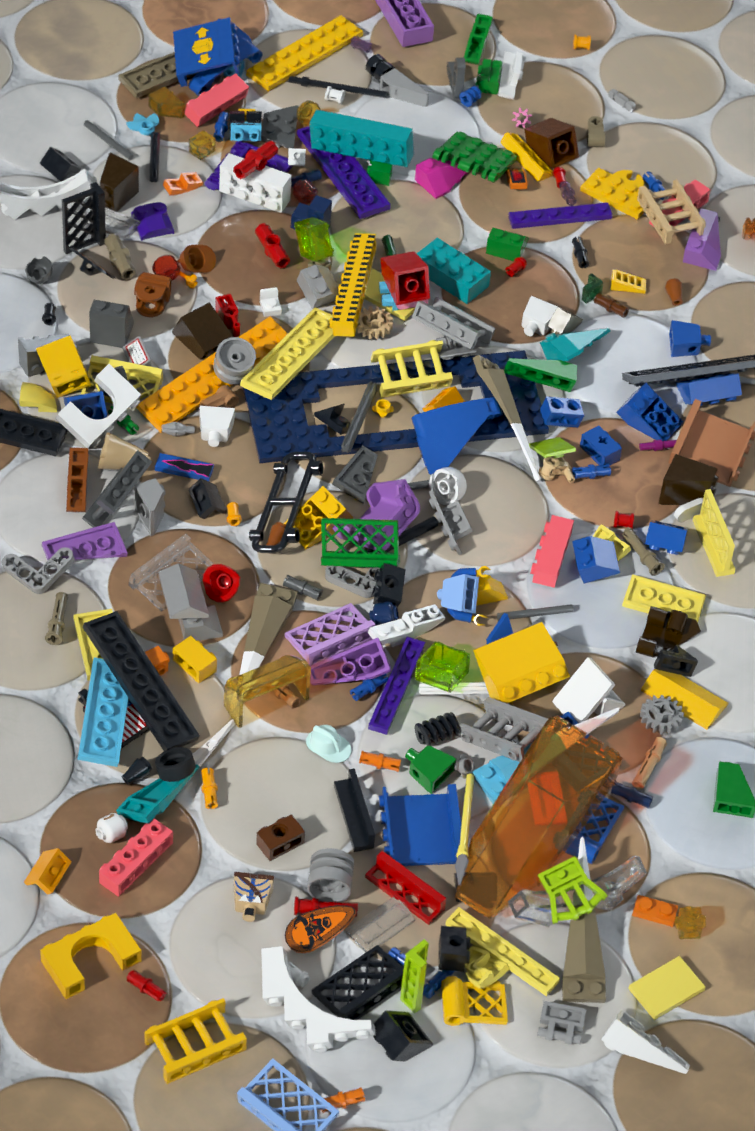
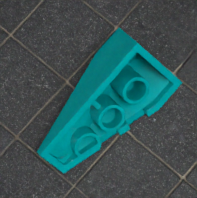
M610 328L563 334L551 333L545 336L546 339L541 341L540 344L547 360L569 361L584 352L585 347L592 346L594 341L600 340L608 334Z

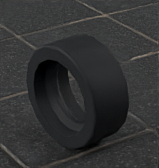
M175 747L164 751L155 760L159 778L167 782L182 780L190 776L196 768L191 750L185 747Z

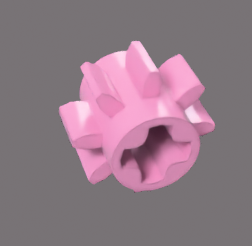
M520 107L519 113L513 112L516 117L512 121H517L516 127L522 124L523 128H525L526 122L531 124V121L528 119L532 115L527 114L528 109L522 111ZM520 113L527 117L524 119V122L518 120Z

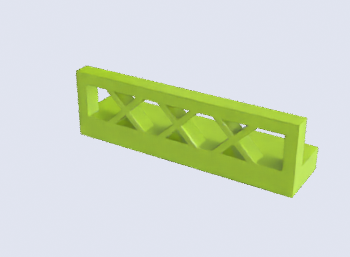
M425 939L405 954L400 1000L414 1013L418 1012L422 1005L429 946Z

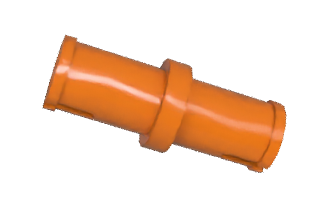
M362 751L359 763L376 766V769L385 768L399 772L401 759L387 757L383 753L378 755Z
M362 1087L344 1093L339 1091L337 1095L323 1098L336 1109L340 1107L345 1109L347 1105L365 1101ZM321 1109L322 1113L328 1111L327 1109Z

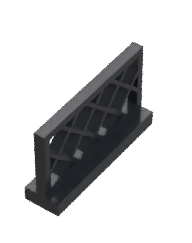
M97 182L90 184L89 190L62 199L63 251L65 254L73 252L69 249V244L73 240L76 242L72 247L76 250L98 243L99 246L105 245V192ZM90 196L86 203L83 202L86 197ZM75 202L70 209L67 208V204ZM79 205H82L83 207L79 210V212H76L75 210L79 207ZM89 208V213L86 216L83 215L85 211ZM74 214L75 217L71 220V222L68 221L70 216ZM80 218H83V220L81 221V223H80L79 225H77L76 222H77ZM90 221V225L87 228H84L86 223ZM72 227L76 228L72 234H68ZM80 231H84L79 238L76 237ZM88 234L91 235L90 239L84 240Z
M376 945L313 988L312 994L336 1017L359 1020L401 990L404 965L401 966L380 946ZM378 954L382 957V961H370V958ZM366 967V972L358 973L354 972V969ZM369 967H381V973H369ZM384 967L394 968L396 971L387 974L384 973ZM341 978H350L349 984H337V981ZM353 978L365 979L364 985L352 984ZM368 979H380V982L375 985H367ZM325 989H333L332 996L322 995L320 992ZM336 990H348V996H336ZM351 990L363 991L359 996H351ZM335 1002H347L341 1009L334 1006Z

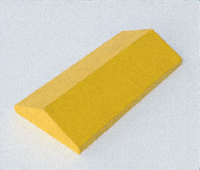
M654 669L641 688L642 692L652 698L655 695L658 699L663 695L664 699L670 696L672 702L677 700V706H682L681 712L684 713L683 716L706 730L728 706V702L684 676Z

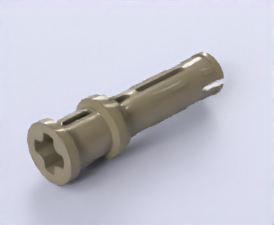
M631 527L626 528L622 536L640 556V562L648 567L649 573L652 576L660 574L665 564L656 558V553L646 547Z
M58 592L56 594L52 619L47 624L49 630L45 635V641L51 645H59L63 640L62 631L65 629L63 620L68 600V594L65 592Z

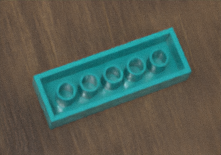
M317 109L309 122L311 147L313 149L402 167H408L414 155L413 128Z

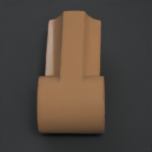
M223 385L217 390L216 394L200 401V406L234 408L239 402V397L228 385Z

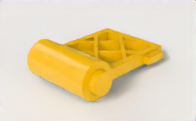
M448 976L441 982L445 1024L451 1026L461 1025L462 1023L507 1025L505 984H500V981H496L480 989L471 982H462L456 976ZM468 989L476 990L480 995L473 999L468 994ZM489 991H499L500 997L495 1001L487 993ZM483 997L492 1004L487 1009L478 1003ZM474 1006L482 1014L470 1016L469 1009ZM495 1007L501 1012L502 1018L494 1017L489 1012Z

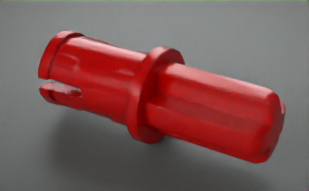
M136 970L130 971L127 975L126 981L137 987L142 994L146 993L157 1001H163L166 991L155 985L151 978L147 979Z

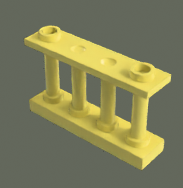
M431 340L423 344L391 349L380 348L373 351L371 363L379 362L384 380L379 390L380 397L384 398L450 387L453 380L452 373L443 372L438 352H441L443 341ZM431 354L436 375H426L421 355ZM414 357L419 377H408L403 358ZM396 359L401 380H391L386 363L387 360Z

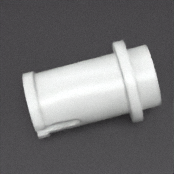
M288 962L295 985L298 987L306 986L310 980L308 972L301 971L292 962Z

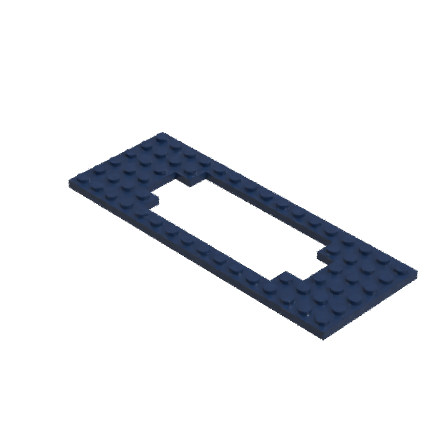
M525 350L480 355L497 364L500 369H504L509 358L527 359ZM477 355L453 357V359L449 360L440 359L443 372H451L452 376L458 375L462 388L480 386L483 398L494 397L477 372L473 357ZM422 360L426 375H436L433 360ZM415 361L405 362L408 377H419ZM387 364L391 380H401L398 364ZM380 365L299 372L272 400L243 387L259 464L282 461L283 457L291 452H311L318 458L356 454L362 445L372 452L419 446L415 429L358 434L351 451L347 453L341 451V445L345 436L329 437L326 424L308 426L303 404L320 402L318 389L362 385L369 382L382 383L384 380ZM505 373L525 435L548 434L549 427L544 424L540 411L542 404L535 382ZM502 410L503 415L494 419H486L468 442L517 436Z

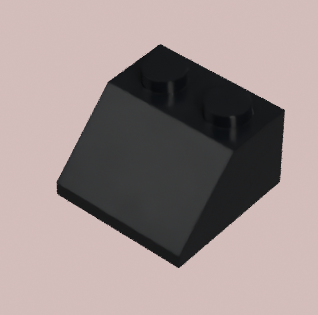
M385 1010L374 1022L375 1035L373 1037L377 1043L383 1046L387 1057L392 1061L405 1062L433 1045L409 1012Z

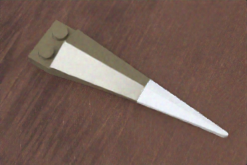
M480 355L473 357L479 376L494 395L510 422L535 480H540L504 370Z
M260 583L254 599L233 705L234 711L237 710L263 659L292 613L298 596L297 591Z
M582 836L580 839L578 862L587 878L590 879L585 842ZM582 884L580 888L589 902L593 897L592 890ZM574 890L572 904L576 909L583 904ZM594 908L592 913H585L579 916L580 919L576 921L574 919L570 920L562 977V1002L605 1003L606 975Z

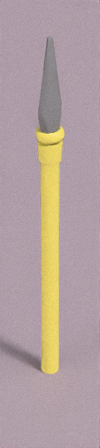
M471 773L466 776L460 844L455 863L459 886L462 883L469 862L468 837L474 775Z

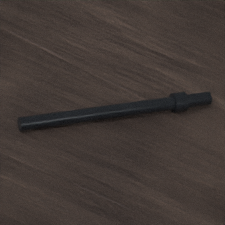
M289 76L288 81L289 83L301 84L304 87L328 88V86H331L332 89L339 91L345 90V92L383 98L387 96V91L313 80L305 76L302 78Z

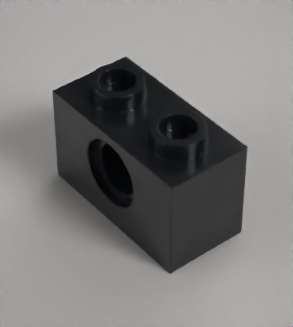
M384 563L380 569L376 570L374 575L376 585L372 590L373 604L392 602L394 606L398 607L400 605L406 569Z
M441 926L438 970L464 972L465 964H469L470 951H466L470 947V937H466V928Z

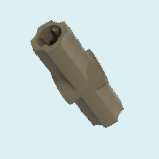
M115 233L108 235L105 238V245L109 251L112 266H116L121 278L125 280L132 279L136 275V270L131 262L128 248H124L120 237L115 235Z

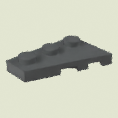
M362 445L336 476L332 485L364 504L378 455Z

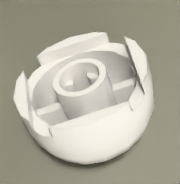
M444 467L436 470L430 476L429 487L430 491L432 490L438 498L437 500L440 504L450 505L462 499L466 493L467 483L464 475L459 470L453 467Z

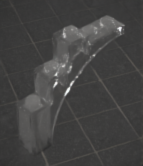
M634 855L614 870L591 880L608 895L595 908L606 911L612 910L624 900L622 895L647 874L639 856ZM522 889L508 901L515 919L547 927L553 923L550 898L546 891ZM574 889L566 892L571 902H573ZM561 895L556 897L557 913L569 911Z

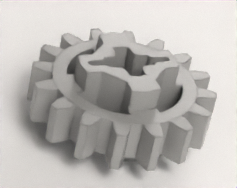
M654 695L652 700L647 698L646 703L642 704L640 711L641 723H646V729L653 728L652 733L658 730L660 735H663L664 731L671 734V729L677 731L678 726L682 724L684 715L681 712L682 706H677V700L672 702L670 696L664 699V696L661 695L657 699Z

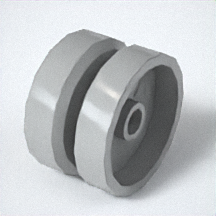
M230 337L223 340L218 345L213 362L216 376L228 384H241V380L254 367L256 360L255 350L248 341L239 337Z

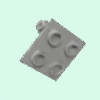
M449 337L436 338V341H443L441 352H438V354L444 360L453 359V356L457 355L467 357L471 353L476 352V350L469 349L453 339L450 342Z

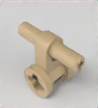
M552 456L544 458V465L538 471L541 478L552 480L555 475H565L568 482L572 483L575 481V477L571 472L572 468L563 457L554 458Z

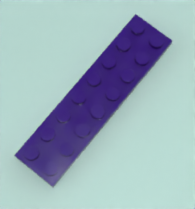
M310 126L297 130V136L359 219L390 209L391 204L355 157L313 149L311 147Z

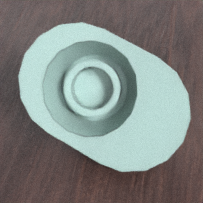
M315 725L313 731L306 738L307 747L329 762H344L351 755L349 742L340 736L336 729L330 725Z

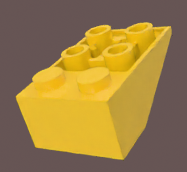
M71 335L36 348L57 398L91 385L87 370Z
M324 486L301 506L293 527L299 529V543L305 549L322 541V518H354ZM326 523V530L333 535L335 533L333 530L335 525Z

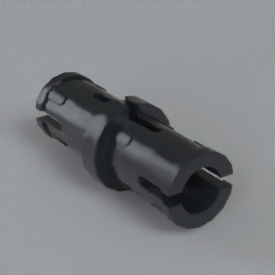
M578 236L579 242L577 237H574L572 244L574 246V256L578 260L579 267L583 269L582 263L585 268L590 263L587 258V248L584 247L582 237Z

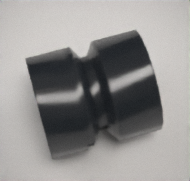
M375 54L367 61L365 69L380 82V76L395 67L380 54Z

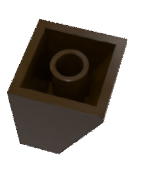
M111 152L108 155L100 180V187L105 192V211L116 214L139 192V166Z
M210 302L182 316L172 330L173 335L200 360L214 354L217 351L218 345L223 340L233 337Z
M675 454L663 479L658 504L683 505L695 499L704 498L705 490L711 489L713 496H715L716 489L714 487H716L719 477L716 476L718 468Z

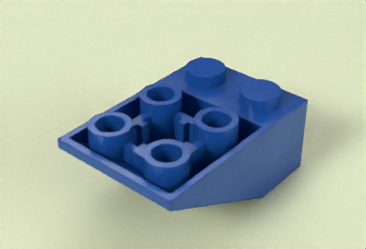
M647 383L637 389L616 412L629 426L655 440L667 441L683 423L682 419Z

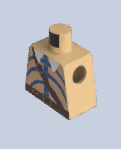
M234 872L235 911L243 913V920L252 922L255 920L256 914H265L273 892L274 876Z

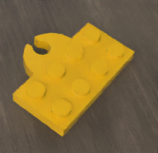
M598 167L580 187L581 192L603 203H608L609 206L637 220L645 212L637 200L639 187L644 186V180L640 174L636 175L635 180H629L633 174L631 170H621L611 174Z

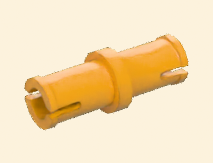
M207 767L201 770L203 781L201 790L205 797V807L210 809L211 804V809H215L218 807L216 794L218 786L214 779V769L209 768L210 773H208Z

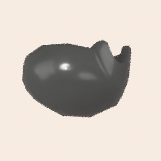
M45 256L42 259L33 258L25 268L27 278L38 284L48 281L53 272L51 261Z

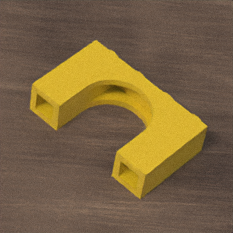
M116 913L104 916L100 921L86 925L81 930L68 934L55 943L47 944L40 950L42 964L65 999L85 990L84 977L73 962V958L80 950L86 947L97 946L106 949L112 954L122 971L141 962V949Z

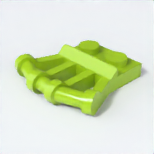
M576 856L538 874V878L550 898L553 924L564 920L574 919L576 921L580 919L579 916L585 913H592L597 904L608 897L605 891L587 878ZM582 884L595 893L589 902L580 888ZM572 889L575 890L583 904L576 909L566 893ZM561 895L569 911L557 913L556 897Z

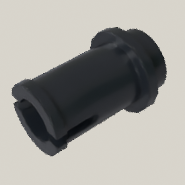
M47 303L44 306L45 310L42 321L46 325H52L56 321V306L53 303Z

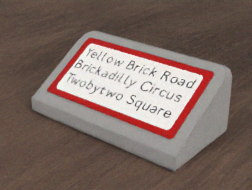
M140 336L123 346V351L129 363L151 367V359Z

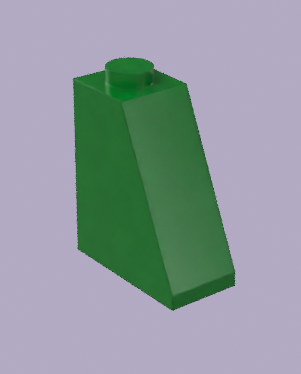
M719 761L716 772L713 812L753 818L755 814V798L740 764Z

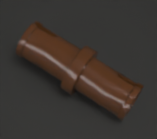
M598 293L594 298L595 304L606 308V311L610 313L613 312L622 318H625L629 313V308L617 303V300L613 298L609 299L601 293Z

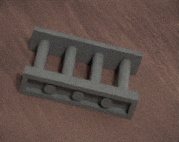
M137 450L124 468L121 467L82 519L93 528L101 526L108 515H112L151 465L152 461Z

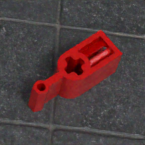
M227 294L215 297V310L226 327L231 329L233 337H239V311L232 295Z

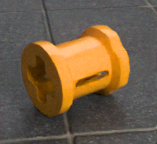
M574 34L573 49L586 48L590 50L591 35L582 37Z

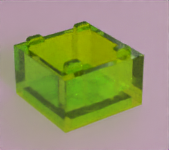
M314 217L294 222L302 257L316 262L333 256L334 248L331 246L328 231L329 224Z
M435 641L417 660L416 681L451 693L469 673L470 653Z

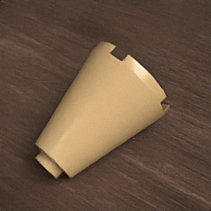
M107 432L99 458L98 469L120 470L121 467L124 468L137 450L150 460L151 457L148 456L147 451Z

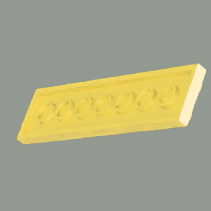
M314 308L241 380L240 386L272 400L335 337L333 336V329L330 328V318H333V315Z

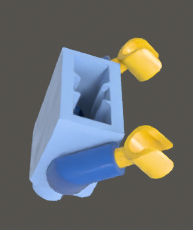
M482 566L479 570H476V568H460L451 575V578L444 579L443 588L437 591V597L441 600V606L447 608L448 613L454 619L468 623L473 621L478 626H485V624L479 623L480 617L487 618L485 615L478 614L473 616L472 614L476 613L479 577L476 576L480 575L484 579H490V575H483L485 570H491L487 566Z

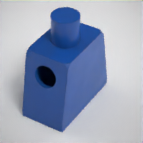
M671 320L669 331L671 357L698 355L701 345L710 346L711 335H701L700 325Z

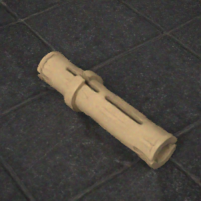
M657 737L651 749L647 750L646 758L632 781L633 787L639 790L644 788L655 765L662 758L661 754L667 745V741L664 738Z

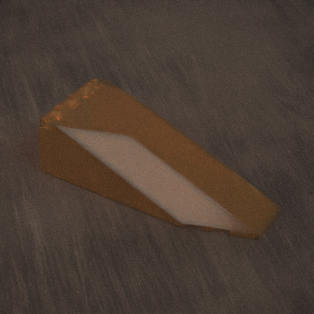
M558 715L552 716L544 724L471 839L468 849L469 862L460 886L458 885L455 898L489 919H492L508 908L510 903L519 897L523 898L526 896V893L535 886L539 887L542 885L538 874L554 867L616 782L623 760L619 756L620 753L609 746L605 750L602 749L604 743L591 735L585 739L587 733L574 725L567 728L569 722Z

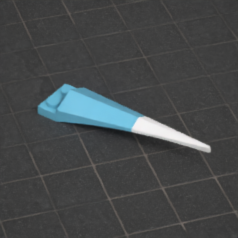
M615 708L554 733L550 739L542 738L530 743L524 749L526 757L524 764L502 755L491 759L486 765L472 771L474 779L492 804L495 805L512 796L562 753L619 713L620 708Z

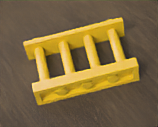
M224 998L213 1000L201 1008L163 1024L151 1026L148 1030L144 1031L146 1046L155 1043L166 1062V1065L163 1066V1077L167 1084L246 1050L247 1038L244 1033L233 1034L223 1016L226 1002ZM213 1017L226 1038L218 1043L213 1042L203 1024L204 1021ZM195 1026L206 1048L194 1051L183 1030ZM173 1034L177 1037L186 1054V1057L179 1060H174L163 1040Z

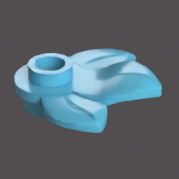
M136 113L133 121L126 122L129 129L139 131L140 134L148 136L155 132V127L159 124V118L155 113L151 114L148 118Z

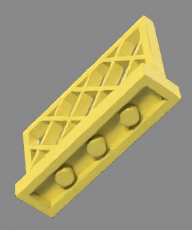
M92 355L88 370V376L92 382L90 386L82 388L81 394L87 393V389L95 386L100 391L98 384L92 377V373H100L110 364L113 368L123 366L127 379H133L138 382L133 387L135 389L141 387L144 390V393L139 398L140 401V399L146 396L149 397L159 390L163 382V370ZM153 383L155 387L147 390L144 385ZM104 396L105 402L113 404L111 397Z
M708 489L704 493L700 515L693 516V523L716 577L731 575L735 573V567L732 562L735 545L712 491Z

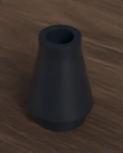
M144 757L137 758L121 777L127 785H130L149 775L152 766Z

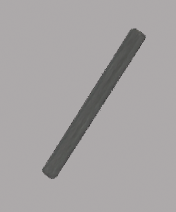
M369 382L341 445L342 452L349 453L354 445L378 389L376 382Z

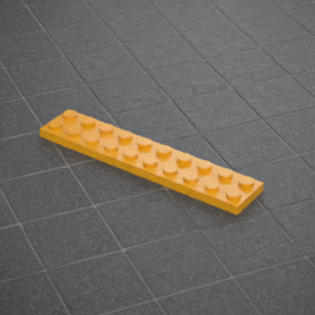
M269 316L239 336V338L245 339L253 346L256 353L255 367L288 333ZM216 352L137 405L136 408L160 433H162L161 426L163 424L178 422L199 408L200 401L216 394L221 386L228 385L230 387L233 385L223 382L216 376L213 368Z

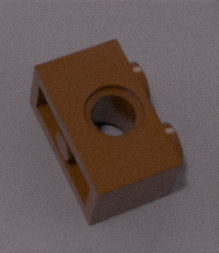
M291 814L278 819L270 826L262 827L257 832L256 844L267 859L272 861L304 844L305 831Z

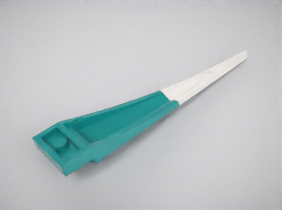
M234 719L230 720L209 741L192 754L196 768L190 776L174 782L163 781L160 778L143 789L130 795L116 810L118 815L149 824L156 815L163 813L235 725Z

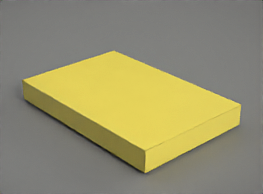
M678 956L629 985L628 989L655 1020L705 991V985L683 959Z

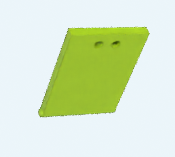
M560 437L528 443L532 450L544 458L552 456L554 458L563 457L566 453L576 451L574 446Z

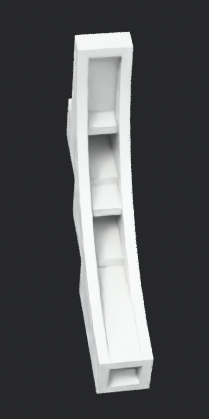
M83 169L64 181L47 186L18 187L0 182L1 210L6 216H10L14 220L28 209L43 216L56 205L62 209V199L89 190L90 184L97 182V179L86 169ZM75 202L67 204V208L70 209Z
M283 946L261 949L263 999L267 1005L274 1007L281 1006L284 1003L285 1022L289 1027L303 1029L306 1026L307 1044L311 1050L325 1052L327 1049L333 1048L334 1039L341 1042L348 1040V1038L367 1039L369 1036L375 1035V1026L371 1020H350L336 1017L311 1004L294 984L289 970L287 952Z

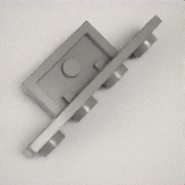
M431 490L429 491L431 498L428 500L432 508H436L438 511L435 513L439 523L443 522L444 524L441 529L444 535L450 538L447 542L451 550H456L458 555H461L462 552L456 540L472 533L473 530L459 501L441 508L435 494Z

